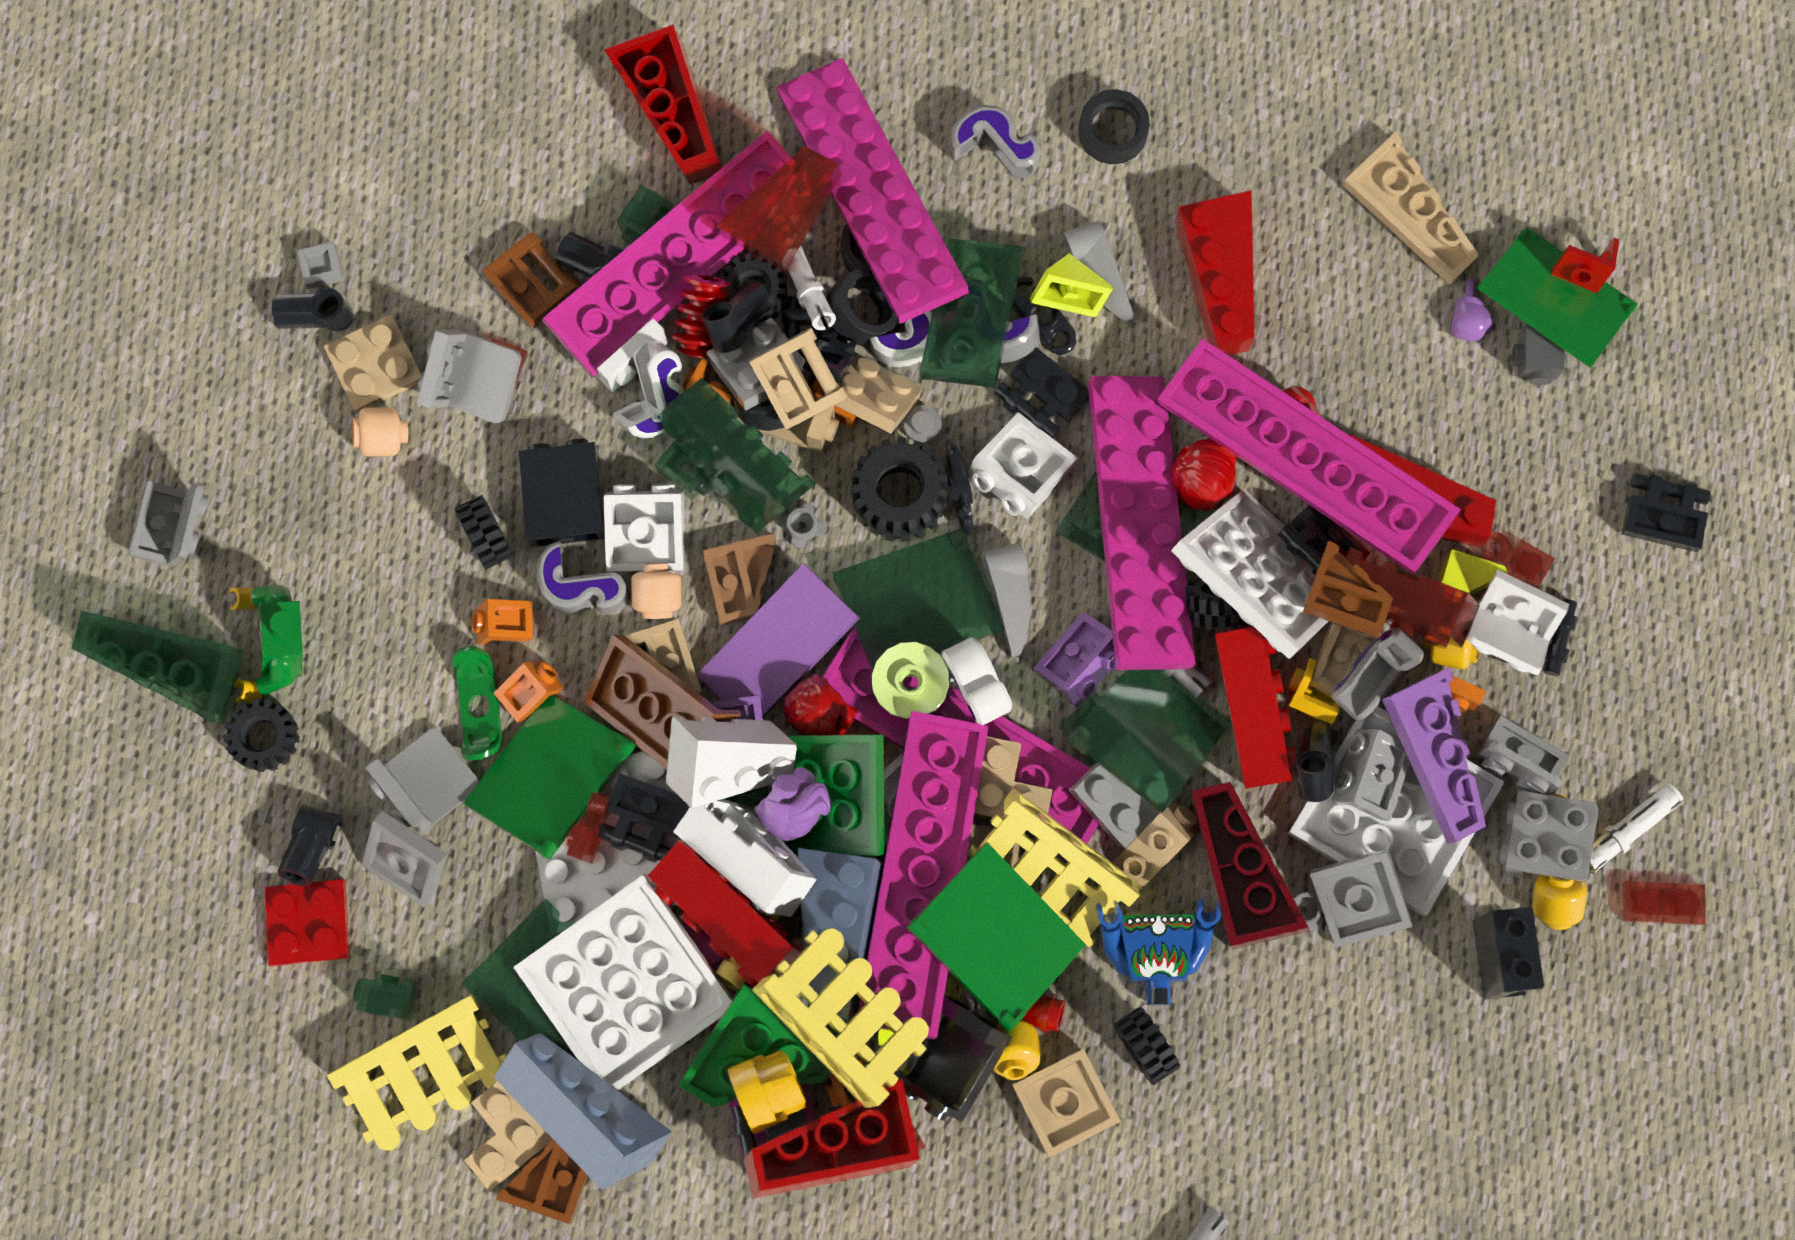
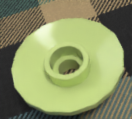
M917 642L899 643L887 649L876 661L872 673L873 692L879 704L891 715L904 719L910 718L911 711L926 714L934 712L945 700L950 686L949 671L942 656L931 647ZM908 677H914L918 681V686L915 689L909 690L904 687V680Z

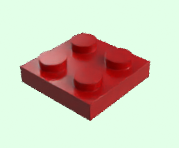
M346 880L312 882L311 886L304 885L303 887L294 884L264 887L268 966L275 967L350 959Z

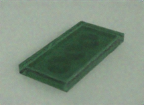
M948 238L947 249L966 281L969 293L933 309L919 372L920 378L996 388L1024 253L1023 247Z

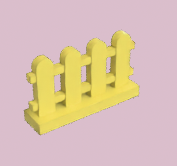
M1014 788L1004 799L1005 816L1002 817L996 813L991 819V824L995 828L978 848L972 843L968 847L967 856H969V859L966 863L987 842L1002 858L1015 843L1019 844L1026 851L1012 868L1029 886L1033 884L1047 866L1056 872L1057 875L1039 896L1088 947L1096 941L1092 933L1100 924L1095 910L1098 903L1101 904L1103 914L1108 915L1115 909L1114 900L1117 902L1121 900L1130 907L1140 896L1137 882ZM1026 830L1037 837L1035 841L1024 834ZM1057 854H1060L1062 857L1068 860V862L1064 864L1055 856ZM1090 877L1099 885L1094 887L1086 880ZM1080 890L1088 898L1070 918L1061 909Z
M827 929L819 935L811 931L804 938L809 946L790 965L786 961H782L775 968L781 975L777 977L774 974L763 978L752 990L865 1108L879 1106L889 1095L882 1085L885 1083L888 1087H892L899 1080L894 1072L912 1053L918 1057L926 1050L922 1045V1041L928 1035V1025L925 1020L919 1017L907 1019L902 1024L893 1014L900 1005L898 992L892 988H884L874 994L865 985L872 975L870 963L863 958H857L846 965L836 955L844 945V938L838 930ZM828 964L837 975L817 994L808 984ZM798 994L809 1003L807 1007L796 997ZM857 994L864 1001L865 1005L846 1024L837 1013ZM885 1023L894 1034L874 1054L865 1043ZM827 1024L837 1032L836 1036L825 1027ZM856 1053L866 1063L864 1066L854 1057Z
M474 993L327 1075L334 1090L343 1085L347 1089L349 1094L342 1099L346 1106L355 1104L369 1129L362 1134L366 1143L374 1139L380 1149L392 1150L400 1142L401 1135L397 1126L410 1119L415 1128L427 1130L436 1121V1112L433 1105L446 1099L452 1109L463 1110L470 1104L472 1099L469 1085L481 1079L483 1084L489 1088L497 1081L494 1076L507 1055L504 1053L499 1057L497 1056L484 1032L486 1028L490 1027V1024L486 1017L478 1021L474 1012L481 1006ZM452 1025L456 1034L443 1041L439 1031ZM460 1043L463 1045L476 1069L465 1076H462L448 1051ZM416 1045L420 1054L407 1060L403 1051ZM424 1063L428 1066L440 1090L428 1097L413 1069ZM380 1065L385 1074L372 1081L368 1071ZM388 1083L391 1084L404 1108L403 1111L394 1116H391L377 1091Z

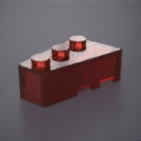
M804 146L715 227L722 237L786 272L842 175L839 165L809 147Z
M1350 548L1346 559L1353 566L1358 564L1368 574L1369 579L1374 584L1380 585L1393 597L1385 620V624L1390 625V629L1400 628L1408 637H1412L1413 633L1425 636L1424 640L1443 649H1446L1448 644L1460 648L1463 647L1469 629L1480 607L1469 593L1423 575L1417 578L1396 571L1398 566L1387 561L1383 567L1369 563L1362 556L1363 553L1361 551Z

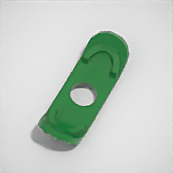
M469 646L460 648L454 653L452 665L457 678L463 745L461 754L465 760L472 761L482 760L499 750L502 742L499 701L494 695V692L497 690L493 662L486 651L478 647ZM477 696H485L489 701L488 712L483 717L476 718L472 716L469 710L471 701Z

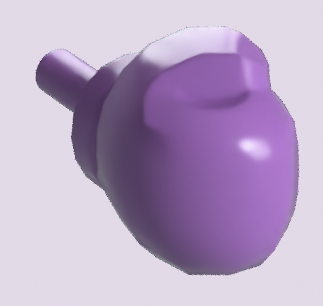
M1475 279L1466 280L1465 297H1460L1456 301L1450 329L1453 336L1466 341H1480L1484 335L1489 334L1492 330V319L1489 311L1483 307V300L1475 297Z

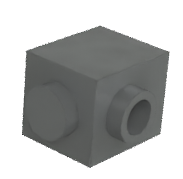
M1526 324L1518 335V344L1513 345L1512 366L1518 367V378L1529 379V383L1533 385H1547L1556 380L1564 370V349Z

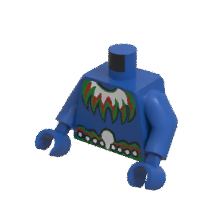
M1203 899L1198 900L1196 903L1198 920L1196 922L1195 914L1122 915L1116 900L1113 901L1114 911L1109 915L1103 914L1101 904L1098 903L1095 910L1101 923L1103 951L1116 971L1123 976H1127L1129 983L1146 982L1147 1006L1171 1005L1170 982H1185L1188 975L1198 971L1210 950L1215 928L1214 924L1221 917L1220 903L1216 901L1215 910L1211 913H1205L1202 911Z

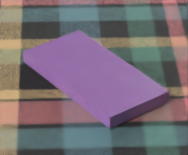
M803 563L698 672L697 676L721 700L759 695L762 716L764 718L860 617Z

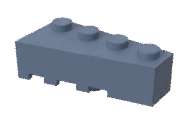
M798 848L799 860L817 879L801 901L803 939L811 931L819 935L827 929H836L844 938V945L836 955L846 965L857 958L867 960L883 865L875 858ZM804 940L805 950L809 946V944ZM827 964L808 985L819 994L834 979L837 973ZM857 994L837 1013L846 1024L858 1012L860 997Z
M541 1033L515 1043L494 1076L601 1190L646 1168L655 1159L672 1133L671 1130Z

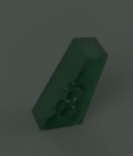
M702 378L669 403L657 416L662 422L666 433L680 443L687 452L690 461L696 467L702 469L712 481L716 492L729 501L737 511L740 520L746 526L751 527L756 534L816 484L807 474L800 478L789 468L792 460L782 451L775 455L764 445L762 441L764 435L754 425L750 426L740 423L737 420L738 411Z
M85 611L80 613L71 649L168 698V700L177 705L187 708L212 723L224 725L235 689L234 683L237 680L244 654L243 649Z

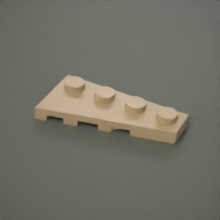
M1395 131L1344 180L1342 186L1451 286L1476 262L1479 254L1454 217L1448 215L1440 203L1442 199L1434 187L1430 188L1420 173V166L1414 157L1410 158L1402 146V139Z

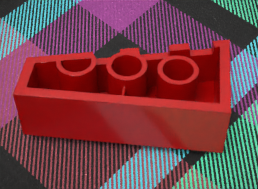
M672 24L604 49L689 184L710 178L718 172L723 165L683 42L674 25Z
M1252 190L1179 206L1175 219L1208 342L1227 355L1249 351L1255 338Z
M1349 435L1460 509L1459 514L1440 540L1482 547L1491 537L1496 506L1495 499L1358 437Z
M1240 625L1237 629L1230 627L1226 628V630H1217L1215 638L1245 789L1292 781V770H1296L1297 755L1295 746L1287 747L1285 732L1291 731L1290 719L1287 708L1280 709L1277 693L1284 692L1280 670H1273L1270 658L1271 654H1276V650L1270 645L1268 639L1253 625Z
M679 840L648 874V877L657 885L653 889L654 893L670 906L675 902L684 911L681 915L682 920L698 933L703 929L712 938L709 942L711 948L726 960L731 956L741 966L737 972L754 987L765 977L774 974L779 977L781 974L775 968L782 961H786L790 965L804 951V946L800 947L791 944L785 939L788 933L785 928L767 915H760L753 906L752 901L737 887L732 889L729 886V880L682 840Z
M898 1080L892 1087L887 1086L884 1088L889 1095L879 1106L865 1108L859 1100H856L847 1106L821 1116L809 1124L796 1128L752 1149L744 1158L752 1199L913 1166L920 1160L903 1080Z

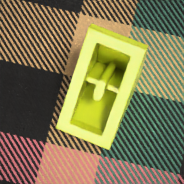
M1069 253L1046 269L1031 294L1030 301L1038 305L1096 317L1113 288L1106 280Z
M1451 549L1443 560L1430 604L1431 611L1434 614L1488 587L1497 569L1506 574L1508 573L1507 569L1503 565Z

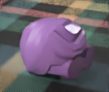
M798 767L793 771L792 775H779L772 784L770 794L758 806H754V811L758 816L759 822L769 834L783 841H790L810 832L821 814L828 815V811H830V797L823 783L816 782L815 776L810 771Z

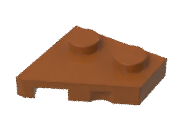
M1328 541L1303 612L1379 638L1393 597L1380 585L1374 584L1369 579L1368 574L1358 564L1353 566L1338 552L1339 547L1334 542Z
M552 1139L497 1194L496 1199L567 1224H572L588 1175Z

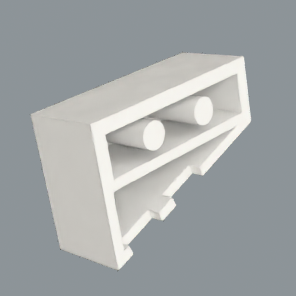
M672 716L666 783L691 808L773 784L779 775H792L797 745L771 721L732 719L731 722H716L713 718L702 717L701 721L686 720L683 716Z
M720 799L694 808L690 807L673 831L745 894L758 911L767 916L777 914L791 917L817 880L781 839L766 831L759 822L754 809L750 806Z

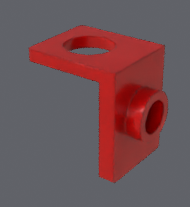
M1614 237L1600 257L1569 245L1552 268L1551 274L1598 293L1616 268L1620 239Z

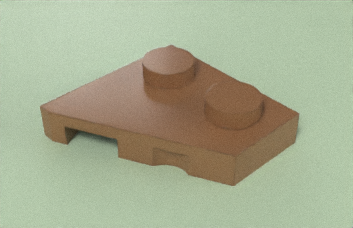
M775 533L702 550L721 626L749 620L761 608L776 546Z

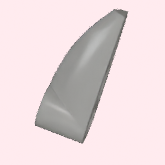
M1098 220L1064 232L1063 238L1068 253L1111 284L1113 290L1104 306L1124 322L1133 321L1134 315L1101 222Z
M1015 543L981 553L983 568L1011 658L1021 655L1030 620L1028 565L1021 544Z

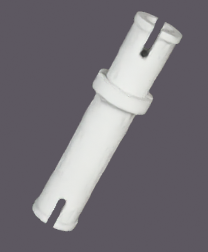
M793 234L786 235L791 247H787L782 237L778 240L776 248L793 279L794 285L798 290L796 294L800 305L806 308L812 326L817 330H825L821 317L825 318L829 327L836 320V316L826 300V289L822 283L817 281L801 247L799 238Z
M1666 783L1653 796L1635 808L1614 826L1608 825L1604 828L1602 835L1593 843L1589 872L1596 873L1598 869L1617 854L1623 855L1630 850V844L1648 831L1676 807L1684 803L1681 793L1673 785Z

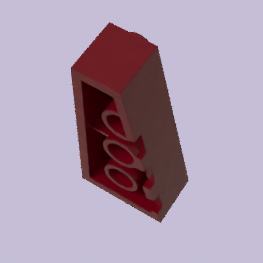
M1231 782L1193 790L1192 795L1231 949L1310 932L1307 922Z

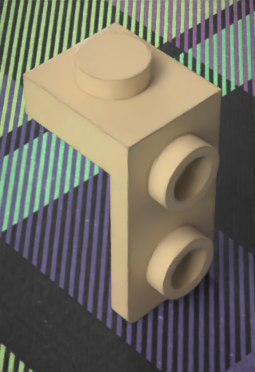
M767 399L759 405L767 406L772 405L770 399ZM834 406L787 430L785 427L772 431L752 429L753 431L823 454L827 441L832 442L835 437L839 420L835 419Z
M1173 801L1112 863L1137 882L1138 890L1140 891L1201 830V827L1196 823V817L1188 808L1178 805Z

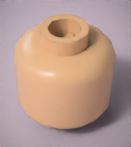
M368 407L361 409L358 417H352L353 448H359L361 454L365 457L395 456L400 450V444L408 443L407 420H400L397 410L393 407Z
M668 563L644 564L645 571L637 572L631 578L632 608L637 612H642V618L644 619L672 618V612L679 610L682 605L681 575L675 571H668Z

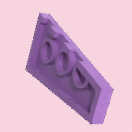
M1450 667L1441 669L1382 699L1447 844L1458 842L1486 827L1475 776L1469 774L1466 761L1467 755H1470L1467 740H1462L1457 717L1461 716L1458 700L1452 699L1449 682L1453 681Z

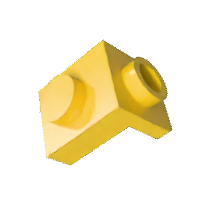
M1309 657L1303 669L1296 667L1287 688L1292 690L1293 694L1289 706L1306 713L1313 719L1322 720L1332 725L1338 715L1340 706L1332 699V696L1309 685L1317 661Z

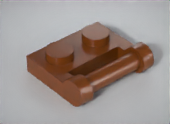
M535 232L524 236L482 270L485 278L530 329L541 322L548 313L582 286L575 277L570 278L542 247V240ZM531 255L558 287L550 292L521 259Z

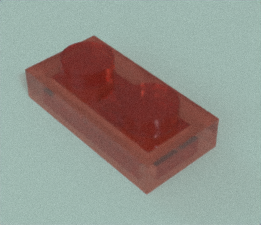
M1625 881L1623 882V922L1706 925L1705 885Z

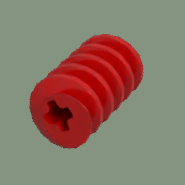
M705 274L685 275L683 280L693 285V289L681 290L680 295L689 299L690 303L678 305L677 309L687 314V318L675 320L674 324L683 328L684 333H673L672 339L681 343V347L677 348L679 352L688 356L707 358L706 352L713 349V345L704 325L702 313L712 304L727 300L730 292L725 286L731 284L725 279Z

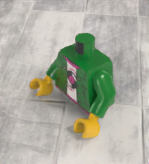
M282 585L258 588L232 587L229 590V593H236L237 603L235 606H230V609L254 610L257 606L262 676L257 678L256 681L237 679L234 687L242 688V692L238 698H235L236 702L252 704L251 699L258 698L261 700L262 695H268L287 687L294 682L295 677L302 676L303 647L300 601H292L290 590Z

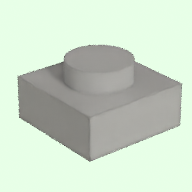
M333 241L297 250L304 284L308 290L344 281L337 247Z

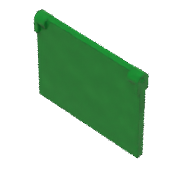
M1526 226L1525 229L1520 231L1518 238L1487 274L1477 289L1591 368L1628 316L1636 310L1638 303L1607 282L1604 283L1598 293H1595L1552 275V268L1564 252Z
M550 695L527 719L463 804L534 849L542 857L550 860L636 745L621 734L612 731L557 697Z
M988 842L972 856L907 926V929L923 943L1006 1031H1010L1017 1025L1031 1006L1086 946L1076 933Z

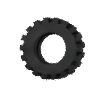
M898 437V444H891L889 438L883 440L882 447L878 449L875 445L868 448V456L865 458L861 455L857 461V470H853L852 474L853 506L855 513L859 514V521L864 527L866 525L870 526V532L877 537L879 533L885 534V540L893 541L894 536L901 537V542L910 541V536L916 534L917 538L924 536L925 529L929 527L932 530L937 525V519L939 516H943L945 503L947 502L948 480L947 474H944V465L941 459H935V452L930 447L926 451L923 450L922 443L914 440L912 445L906 444V438ZM897 472L910 474L921 483L922 494L918 500L908 506H891L882 501L877 494V486L884 477Z

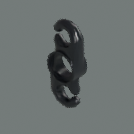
M1021 276L1012 280L1008 286V299L1019 315L1024 318L1030 316L1037 307L1048 308L1053 314L1052 320L1046 324H1038L1039 334L1043 342L1049 345L1052 342L1054 333L1063 332L1067 335L1066 344L1063 346L1052 345L1050 351L1057 355L1067 354L1072 351L1077 343L1076 332L1060 309L1031 303L1030 297L1020 298L1017 296L1018 287L1021 285H1033L1034 280L1031 277Z
M949 443L946 448L949 470L947 478L948 485L952 489V503L956 509L962 530L965 534L971 535L974 530L970 481L958 447L954 443Z

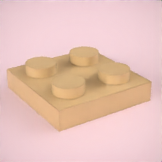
M392 314L324 345L325 351L356 413L360 412L363 408L371 407L418 385L422 375Z
M856 354L852 359L849 369L837 384L838 387L843 386L848 397L837 403L836 406L891 434L915 405L923 387L913 383L904 375L895 374L880 366L870 358H864Z
M1084 1049L1012 1085L1048 1159L1121 1122Z

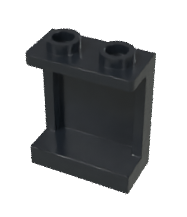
M573 439L567 441L566 445L551 447L547 443H537L528 446V450H519L526 540L530 547L548 546L557 541H560L561 544L605 539V522L603 520L598 469L599 451L595 442H589L586 439Z
M1531 907L1492 910L1472 920L1484 1000L1526 995L1525 991L1538 990L1544 987L1534 913Z
M944 994L937 1038H925L922 1041V1045L926 1050L918 1057L913 1054L906 1068L903 1071L897 1069L894 1074L899 1080H903L907 1097L915 1101L921 1098L927 1103L924 1109L928 1113L942 1121H945L947 1116L964 1121L1012 1036L957 999Z

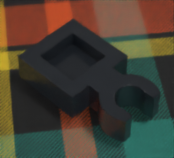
M834 330L830 332L827 342L819 339L816 346L838 384L851 365L857 341L851 339L849 343H842L837 340L839 332ZM805 359L803 369L814 374L807 359Z

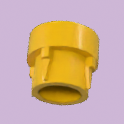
M783 1050L763 1057L761 1054L728 1068L734 1091L754 1134L788 1120V1115L806 1108L804 1104L806 1099L792 1064Z

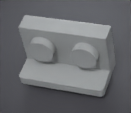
M1357 729L1348 743V754L1342 771L1335 780L1332 802L1338 805H1351L1379 820L1390 821L1410 765V760L1401 740L1380 729Z

